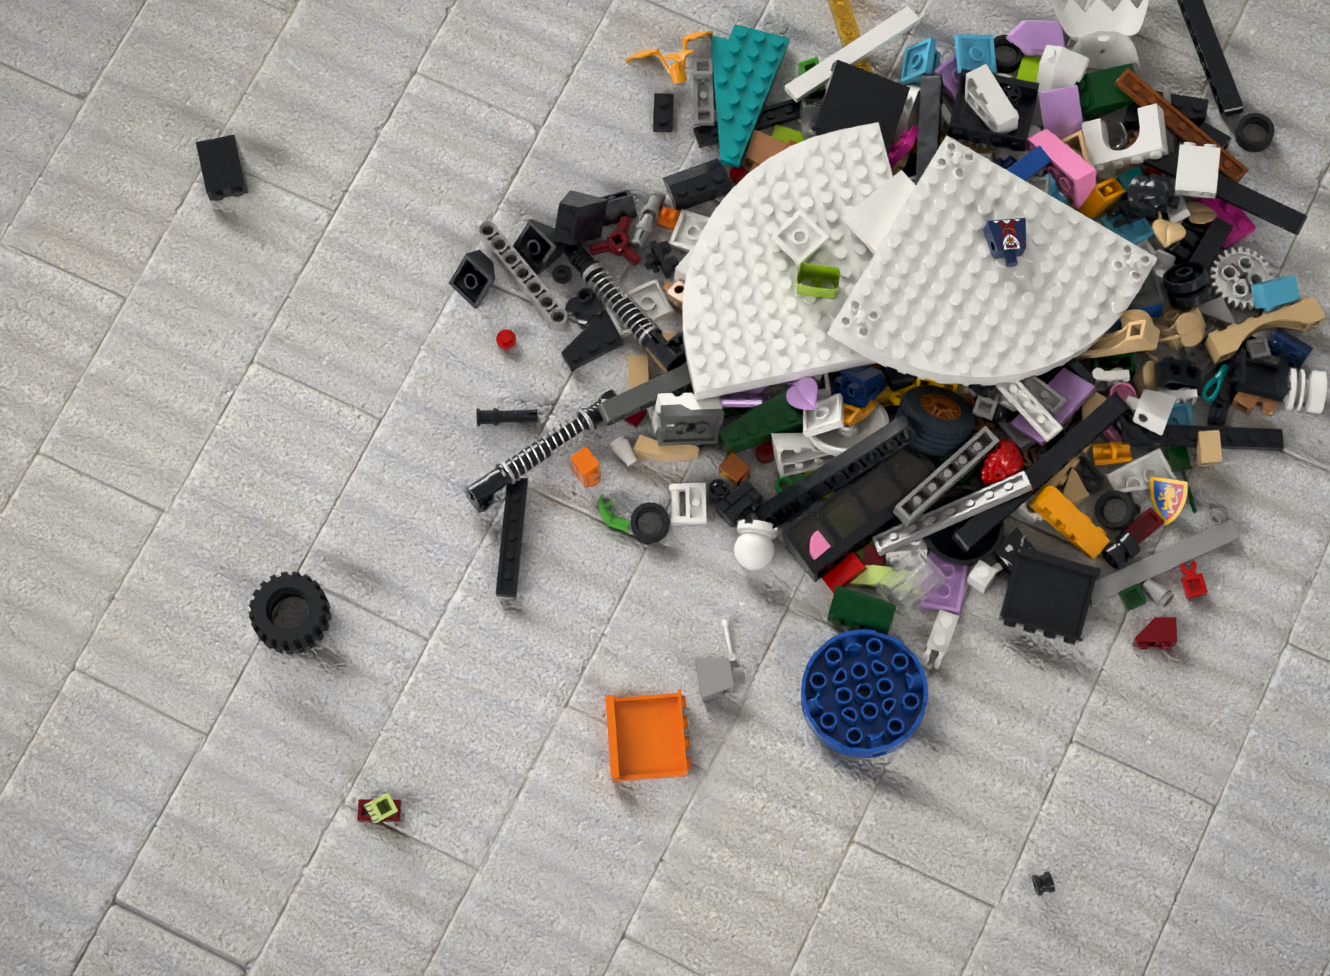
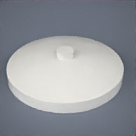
M875 401L876 407L855 425L849 426L844 424L843 427L811 436L809 439L819 450L833 456H838L889 423L888 414L883 406Z

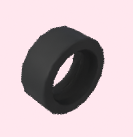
M1003 34L994 38V48L1009 46L1017 53L1016 59L1012 62H1001L996 59L997 72L1008 74L1020 67L1024 54L1018 46L1006 39L1008 35Z
M1249 113L1243 116L1237 125L1235 132L1236 142L1245 151L1261 152L1271 144L1275 132L1274 124L1264 114ZM1248 124L1260 125L1266 131L1265 139L1262 141L1248 139L1243 133L1244 127Z
M1118 490L1107 491L1096 501L1095 516L1098 522L1105 528L1112 531H1120L1129 527L1134 521L1136 506L1133 500L1124 492ZM1120 499L1127 506V514L1119 522H1110L1104 516V507L1108 501Z
M643 503L635 508L631 515L632 532L638 540L644 543L652 544L659 542L669 531L670 521L668 513L663 506L657 503ZM647 512L657 513L662 519L660 530L653 534L642 532L638 526V520L642 514Z

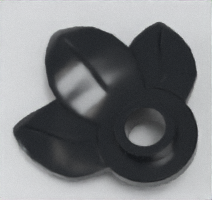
M582 288L578 291L577 297L571 298L567 302L565 310L567 316L576 315L579 324L584 326L592 320L593 314H602L603 304L601 300L596 298V293L591 288Z

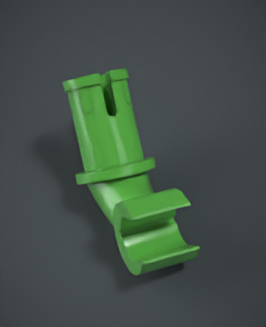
M604 494L601 495L598 500V507L602 519L607 524L606 527L609 528L610 526L626 533L631 520L616 516L614 512L611 513L612 497L608 503L604 504L602 501Z

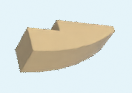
M639 435L634 446V454L649 460L679 462L698 459L700 449L692 445L658 446L657 440Z

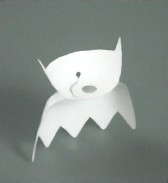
M1052 0L1060 24L1067 35L1076 41L1072 51L1090 59L1087 68L1108 69L1136 62L1141 70L1136 48L1130 39L1139 32L1143 24L1149 0H1142L1138 9L1130 0H1122L1114 12L1102 0H1095L1086 13L1074 0H1069L1063 11H1061L1056 0ZM1102 49L1105 50V52H1104L1103 54L1099 52V51H1101Z

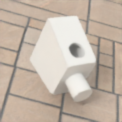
M1145 389L1140 399L1128 395L1126 403L1130 406V409L1135 410L1133 422L1162 435L1176 396Z

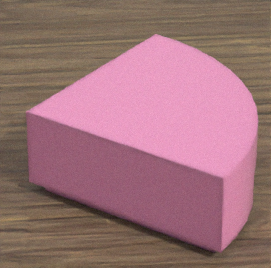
M818 530L811 536L810 555L815 560L831 546Z

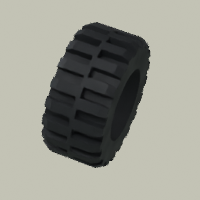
M286 571L281 572L279 577H276L275 574L270 576L271 580L267 583L263 581L260 584L261 589H255L253 593L254 600H250L249 607L251 611H249V618L254 631L259 639L268 648H274L275 652L282 653L285 651L287 654H294V650L302 653L305 652L304 648L307 646L313 648L316 646L315 641L317 639L321 641L324 638L323 632L328 631L330 626L328 620H331V612L329 610L331 607L323 589L315 580L312 581L310 576L306 574L301 576L299 572L293 571L292 575H289ZM289 597H299L308 603V615L300 625L291 629H282L276 627L272 622V612L280 601Z

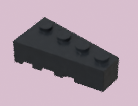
M1156 91L1163 97V92ZM1171 93V105L1196 126L1200 127L1205 122L1209 100ZM1136 102L1127 105L1125 109L1123 126L1127 132L1135 129L1140 131L1138 108L1141 107Z

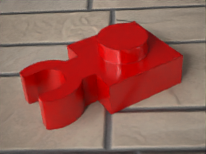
M1194 560L1191 561L1192 569H1186L1184 563L1180 565V571L1186 575V577L1181 578L1186 599L1207 595L1208 593L1202 573L1196 574L1195 572L1197 564Z

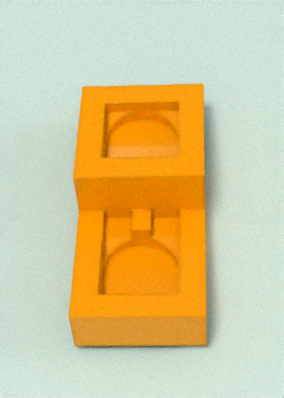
M871 399L866 408L844 404V424L852 426L863 420L876 407L875 401Z

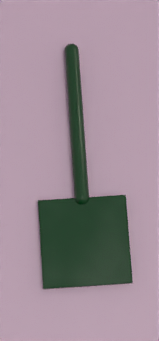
M1186 447L1166 448L1171 471H1181L1183 480L1188 481L1185 470H1191L1192 466ZM1188 485V498L1193 513H1196L1197 510L1190 486Z

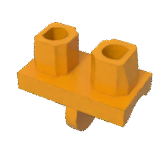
M1114 441L1092 445L1094 466L1129 463L1132 461L1130 445H1122V442Z

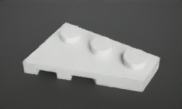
M1160 448L1104 476L1112 490L1124 493L1149 490L1151 476L1176 479Z

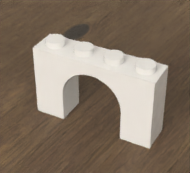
M1157 103L1138 108L1140 133L1136 142L1125 150L1116 151L1110 148L1107 124L1100 118L1081 123L1090 164L1095 168L1097 174L1104 173L1107 169L1111 168L1120 169L1124 165L1131 163L1140 164L1143 160L1160 159L1163 155L1169 154L1164 112Z

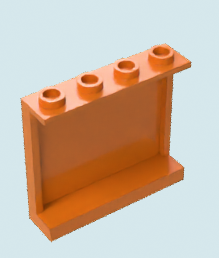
M681 689L678 690V693L614 698V695H605L612 782L688 776L687 770H691V758L686 757V749H690L689 736H684V729H688L687 716H683L682 708H686V696H681Z

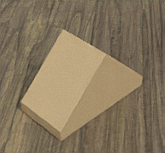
M1219 430L1198 432L1196 466L1217 465L1223 462Z
M1071 469L1063 495L1077 506L1086 502L1089 494L1076 470Z

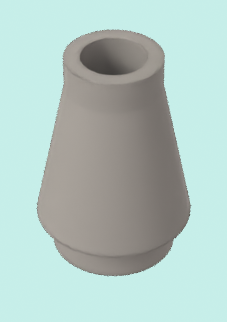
M1151 578L1142 586L1154 602L1163 608L1174 598V594L1171 593L1172 590L1153 581Z

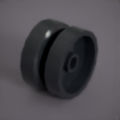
M1184 262L1174 265L1165 271L1163 281L1167 290L1168 302L1172 307L1189 309L1202 305L1210 299L1212 291L1204 264Z

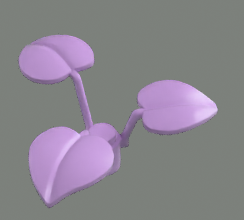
M804 377L783 382L788 387L791 386L786 393V399L791 406L803 410L817 409L818 386L814 379ZM766 386L745 390L743 392L750 395H756L761 393Z

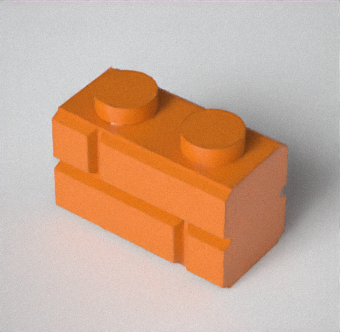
M583 447L571 456L572 471L585 488L596 486L602 477L600 464L588 447Z

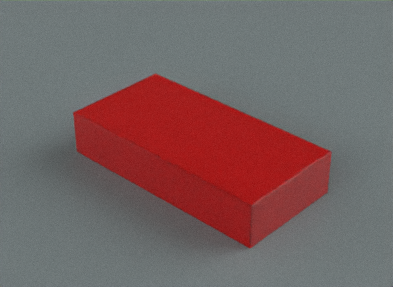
M852 552L822 579L830 590L835 593L837 585L845 588L867 568L859 557Z

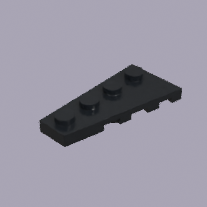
M1250 336L1249 338H1247V339L1240 345V347H1239V349L1237 350V352L1235 353V355H1238V354L1240 353L1241 349H1246V357L1249 358L1248 351H1247V347H1246V344H1245V343H1246L1247 340H1252V339H1257V338H1255V337H1253V336ZM1235 355L1231 359L1218 363L1201 380L1202 386L1197 388V395L1201 397L1205 385L1217 374L1222 364L1228 365L1229 370L1223 378L1224 380L1221 383L1217 397L1211 402L1218 407L1228 406V410L1238 391H1235V382L1232 381L1235 367H1233ZM1217 382L1212 384V386L1208 389V391L1206 392L1207 397L1213 395L1217 387Z

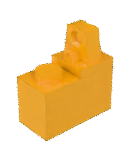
M1114 177L1095 185L1078 212L1092 219L1103 211L1112 208L1125 194L1126 190Z

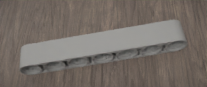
M491 221L483 222L479 226L482 243L555 331H564L569 325L566 310L498 227ZM487 231L493 232L491 235H484ZM499 245L505 246L503 249H496ZM509 260H516L513 264L507 263ZM522 274L528 275L526 278L519 277ZM534 288L540 289L537 293L531 292ZM545 303L552 304L550 307H543ZM558 317L564 318L561 322L554 321Z

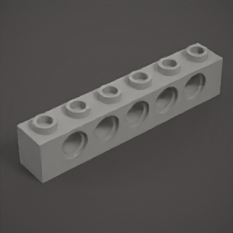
M984 426L895 506L893 513L908 527L982 461L987 453L992 452L1000 440Z

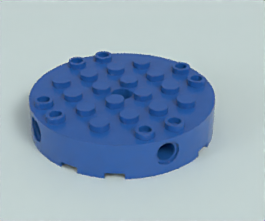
M875 630L847 631L827 640L824 645L814 652L808 661L801 684L802 711L814 735L830 749L855 758L880 757L902 747L918 730L928 701L927 678L917 656L899 639L889 634L876 632ZM860 690H867L870 694L864 697L858 692Z

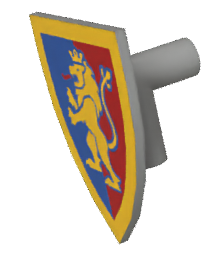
M1151 476L1150 493L1152 503L1157 514L1165 521L1164 523L1167 526L1179 516L1186 504L1189 481Z

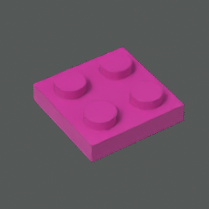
M915 125L910 130L905 129L899 137V142H894L891 145L889 154H887L891 170L912 148L919 130Z

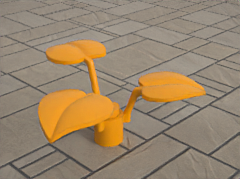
M694 32L680 38L681 41L684 40L683 50L677 53L662 56L659 52L660 49H646L631 55L626 60V63L634 58L655 55L660 58L667 74L670 73L672 84L687 81L685 71L687 69L686 57L694 52V50H687V43L692 39L705 35L711 36L713 32ZM664 59L675 60V63H671V68H669Z

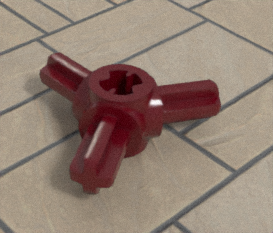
M622 216L617 230L613 231L607 237V240L589 245L591 255L610 252V254L619 257L623 256L633 266L638 265L641 257L631 248L628 235L632 220L627 216Z

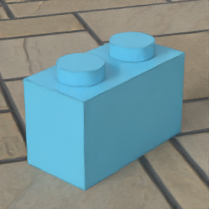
M1282 276L1251 285L1255 308H1264V311L1275 310L1277 305H1280V307L1286 304L1293 305L1292 301L1300 299L1296 276Z

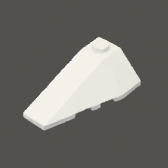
M1046 45L1037 74L1036 83H1040L1038 92L1074 86L1076 82L1079 83L1084 76L1090 59L1064 47ZM1037 95L1031 124L1043 128Z

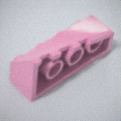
M1048 129L1028 138V153L1039 145L1043 148L1052 161L1043 167L1042 171L1047 170V173L1053 177L1055 183L1058 182L1062 187V194L1067 198L1070 196L1074 201L1073 206L1078 210L1096 185L1097 173L1095 168L1089 165L1079 154L1077 155L1067 144H1064Z

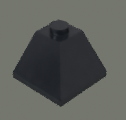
M530 219L513 247L537 275H540L562 255L565 243L553 241L555 228Z
M481 250L466 253L448 284L477 309L495 280L494 264Z

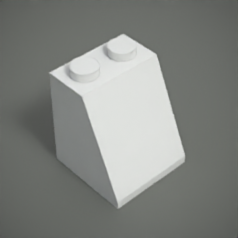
M1184 142V145H1180L1174 195L1215 199L1220 148H1216L1215 144H1204V147L1196 146V143Z

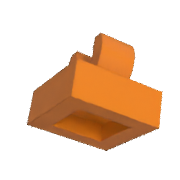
M663 205L657 220V226L674 231L681 211Z

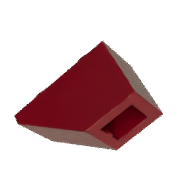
M1155 617L1134 638L1132 647H1138L1140 650H1148L1151 647L1169 650L1175 647L1177 643L1176 617Z

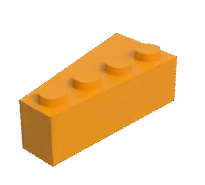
M1043 486L1028 504L1088 559H1095L1110 541L1103 529L1092 524V520L1086 514L1081 513L1076 505L1054 486Z

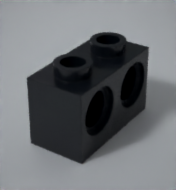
M1168 356L1154 364L1158 388L1179 390L1184 387L1197 389L1202 386L1199 363L1191 362L1189 359L1178 360Z

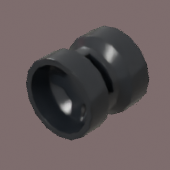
M715 479L709 484V499L714 504H717L729 494L728 484L724 480Z

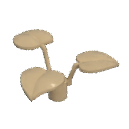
M1186 203L1190 212V216L1186 218L1192 223L1204 224L1217 217L1216 212L1203 203ZM1158 212V220L1154 221L1152 225L1157 241L1167 248L1172 243L1183 239L1186 235V230L1181 225L1184 219L1177 223L1163 220L1161 212Z
M1138 309L1127 310L1119 318L1122 328L1129 322L1145 319L1153 324L1151 316L1147 312ZM1183 313L1177 318L1175 323L1176 331L1179 334L1159 338L1158 343L1180 338L1183 346H1195L1204 336L1205 321L1194 313ZM1156 349L1138 351V353H1145V357L1153 360L1146 361L1142 368V378L1146 389L1152 391L1164 389L1158 388L1156 383L1154 364L1158 363V358L1151 354Z

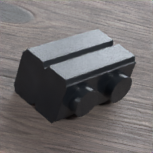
M746 479L715 505L716 512L730 527H733L735 524L738 526L740 520L747 519V514L751 511L753 513L756 512L757 508L762 505L763 497Z

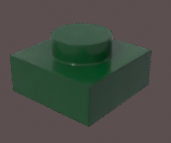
M1138 583L1118 593L1127 612L1147 603Z

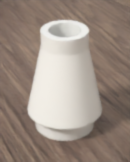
M620 436L610 444L612 447L611 451L628 467L637 461L628 438L625 439L624 436Z

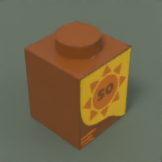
M732 452L719 465V474L735 487H738L746 479H750L751 467Z

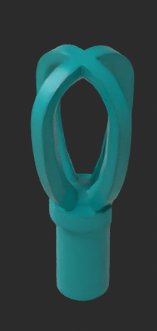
M1222 364L1217 374L1205 385L1201 394L1203 400L1207 402L1215 400L1221 383L1224 380L1223 378L1229 370L1228 365ZM1217 382L1215 392L1212 396L1207 397L1206 392L1212 384Z

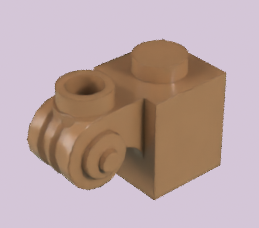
M1238 392L1231 406L1248 416L1255 406H1261L1262 414L1271 416L1278 407V401Z

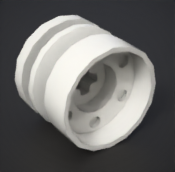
M1289 368V390L1283 399L1284 410L1291 411L1294 404V410L1300 411L1302 404L1305 403L1306 412L1321 414L1327 390L1326 372L1311 370L1306 379L1303 369H1299L1297 374L1296 369Z

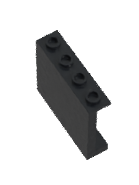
M836 60L832 64L830 70L832 74L815 125L811 127V130L816 131L815 134L819 136L842 129L878 122L886 153L889 154L910 87Z
M962 68L947 136L956 140L961 139L976 144L981 143L993 147L1025 152L1040 83L993 74L1002 89L1007 85H1016L1021 90L1020 103L1016 108L1019 115L1018 127L1007 134L991 131L965 101L966 73L972 70Z
M1020 546L1016 550L998 620L1004 621L1003 625L1015 628L1016 625L1024 627L1023 631L1033 634L1036 631L1042 632L1046 638H1063V642L1075 645L1076 642H1082L1081 634L1095 581L1099 577L1101 569Z

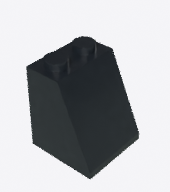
M235 135L196 142L206 193L210 201H220L231 196L240 197L248 193L242 153Z
M570 190L559 203L553 241L574 245L600 238L602 236L608 199Z

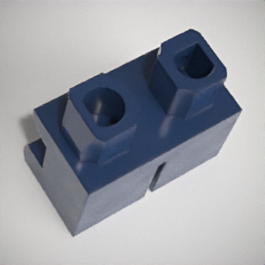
M870 365L840 370L841 376L834 379L835 388L839 391L847 388V393L853 398L861 396L866 399L872 390L878 393L885 390L884 372Z

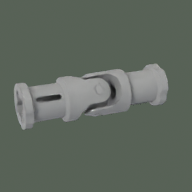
M658 191L649 192L650 198L647 205L643 207L639 223L635 227L636 233L634 238L630 240L631 246L640 251L646 250V242L648 237L652 235V228L655 226L660 215L659 209L662 202L666 200V196Z

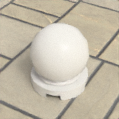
M740 520L737 532L741 535L737 538L734 546L735 558L740 566L748 570L763 569L773 558L774 544L772 539L777 538L779 528L773 529V524L765 521L753 520V524L745 523V520Z

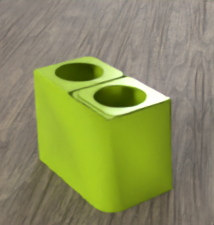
M801 263L800 273L798 267L797 294L835 299L839 287L840 270L836 267ZM805 279H809L814 283V287L803 286L800 283ZM824 282H830L834 285L835 289L820 288V286Z

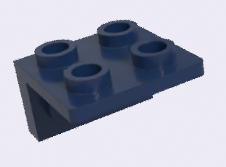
M1279 327L1276 331L1272 332L1268 340L1271 355L1279 358H1288L1289 366L1296 367L1297 369L1301 368L1313 347Z

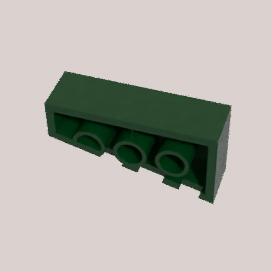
M788 387L720 429V439L726 456H729L732 452L735 454L771 442V433H799L803 431V418L799 409L791 406L786 399V393L791 387Z

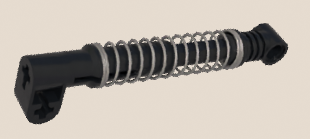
M581 243L574 245L564 244L563 252L568 262L580 272L581 279L588 283L589 288H593V292L597 293V297L602 298V303H607L606 307L608 309L611 308V313H616V318L620 319V323L625 324L626 329H630V334H635L634 339H639V344L644 349H648L668 372L687 361L683 332L676 334L667 341L657 324L653 323L651 318H648V314L643 312V309L639 307L637 302H634V299L629 296L628 292H625L623 287H620V283L611 276V273L606 270L604 265L591 257ZM596 286L600 289L597 292L594 291ZM602 292L604 296L600 297L599 293ZM604 297L609 299L607 302L603 301ZM609 302L613 304L612 307L608 306Z
M614 390L605 392L593 405L579 409L577 416L572 414V422L568 418H566V426L560 422V430L553 426L554 434H551L550 431L546 432L548 438L540 435L539 440L534 439L533 444H527V448H521V452H515V456L512 458L508 456L506 462L500 461L496 464L494 470L466 487V498L478 513L487 510L494 503L497 491L506 485L511 486L515 484L516 480L519 481L521 479V475L526 476L528 471L533 472L534 467L539 468L540 463H546V459H552L553 454L558 455L559 450L565 451L566 446L572 445V441L578 442L579 437L584 438L585 433L590 434L594 431L597 425L603 422L597 406L617 396Z

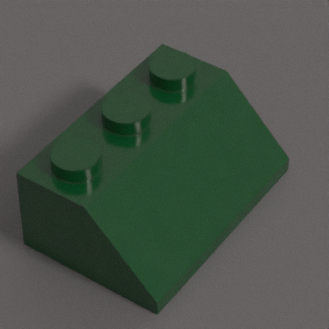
M837 585L829 609L828 620H831V623L837 626H849L851 630H875L876 632L888 635L895 617L897 605Z

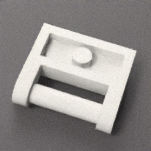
M1095 368L1092 372V376L1096 379L1094 386L1098 393H1109L1115 384L1121 382L1128 383L1130 378L1129 370H1123L1122 368H1114L1111 371Z
M706 483L670 484L669 492L671 493L672 503L670 525L707 524ZM680 492H685L686 516H680Z

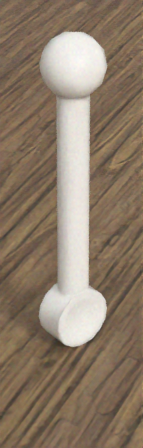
M724 619L721 625L725 630L729 651L728 659L730 662L736 660V655L732 650L728 629L729 621Z

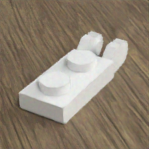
M941 609L939 610L925 648L923 664H927L932 651L939 654L934 663V668L939 669L943 656L946 655L959 616Z

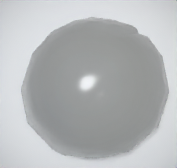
M1107 122L1110 148L1116 151L1123 150L1128 143L1129 136L1127 130L1121 122Z

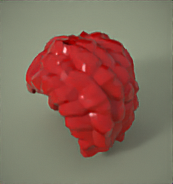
M1002 438L998 447L994 451L987 453L981 470V478L984 484H989L990 486L1022 471L1024 461L1016 443Z

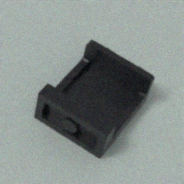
M1241 349L1240 353L1235 355L1233 359L1235 371L1232 381L1235 382V391L1283 401L1289 390L1288 358L1281 357L1276 365L1247 358L1246 349Z

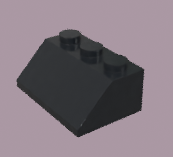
M718 159L662 178L674 208L679 211L725 196L731 191V181L725 167Z

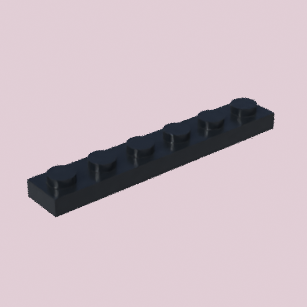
M521 478L519 481L516 480L515 484L506 486L496 596L517 598L528 478Z

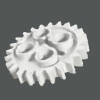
M1232 247L1229 253L1224 250L1221 255L1216 257V261H1213L1211 264L1213 268L1208 272L1212 274L1208 281L1214 282L1211 284V288H1216L1213 295L1222 296L1226 300L1227 306L1230 303L1233 304V310L1238 305L1241 311L1246 306L1249 310L1254 307L1251 288L1253 283L1251 279L1257 283L1274 279L1273 276H1269L1273 270L1266 269L1269 262H1262L1263 255L1257 258V251L1250 254L1249 248L1245 252L1242 251L1241 247L1236 251ZM1240 263L1245 264L1247 269L1243 268ZM1224 272L1229 273L1231 278L1226 277ZM1235 289H1239L1242 294H1238Z

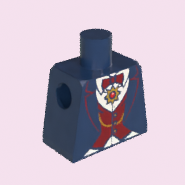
M1015 218L987 221L983 232L993 258H1004L1006 267L1017 266V257L1022 256L1026 249V219Z

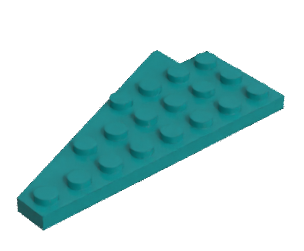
M736 24L729 39L711 35L721 164L740 168L753 131L757 126L790 44V38Z

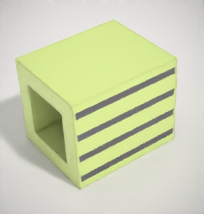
M389 793L383 794L364 805L373 823H377L398 812Z

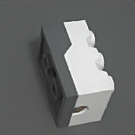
M692 392L683 393L678 397H675L672 393L658 394L652 420L658 446L718 444L724 412L719 396L696 401L695 395Z

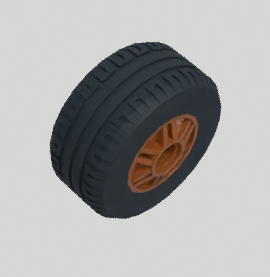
M919 385L905 392L894 420L900 416L910 418L916 435L914 440L908 443V445L923 453L940 457L952 456L970 440L976 425V416L972 414L973 408L964 398L953 391L933 385Z

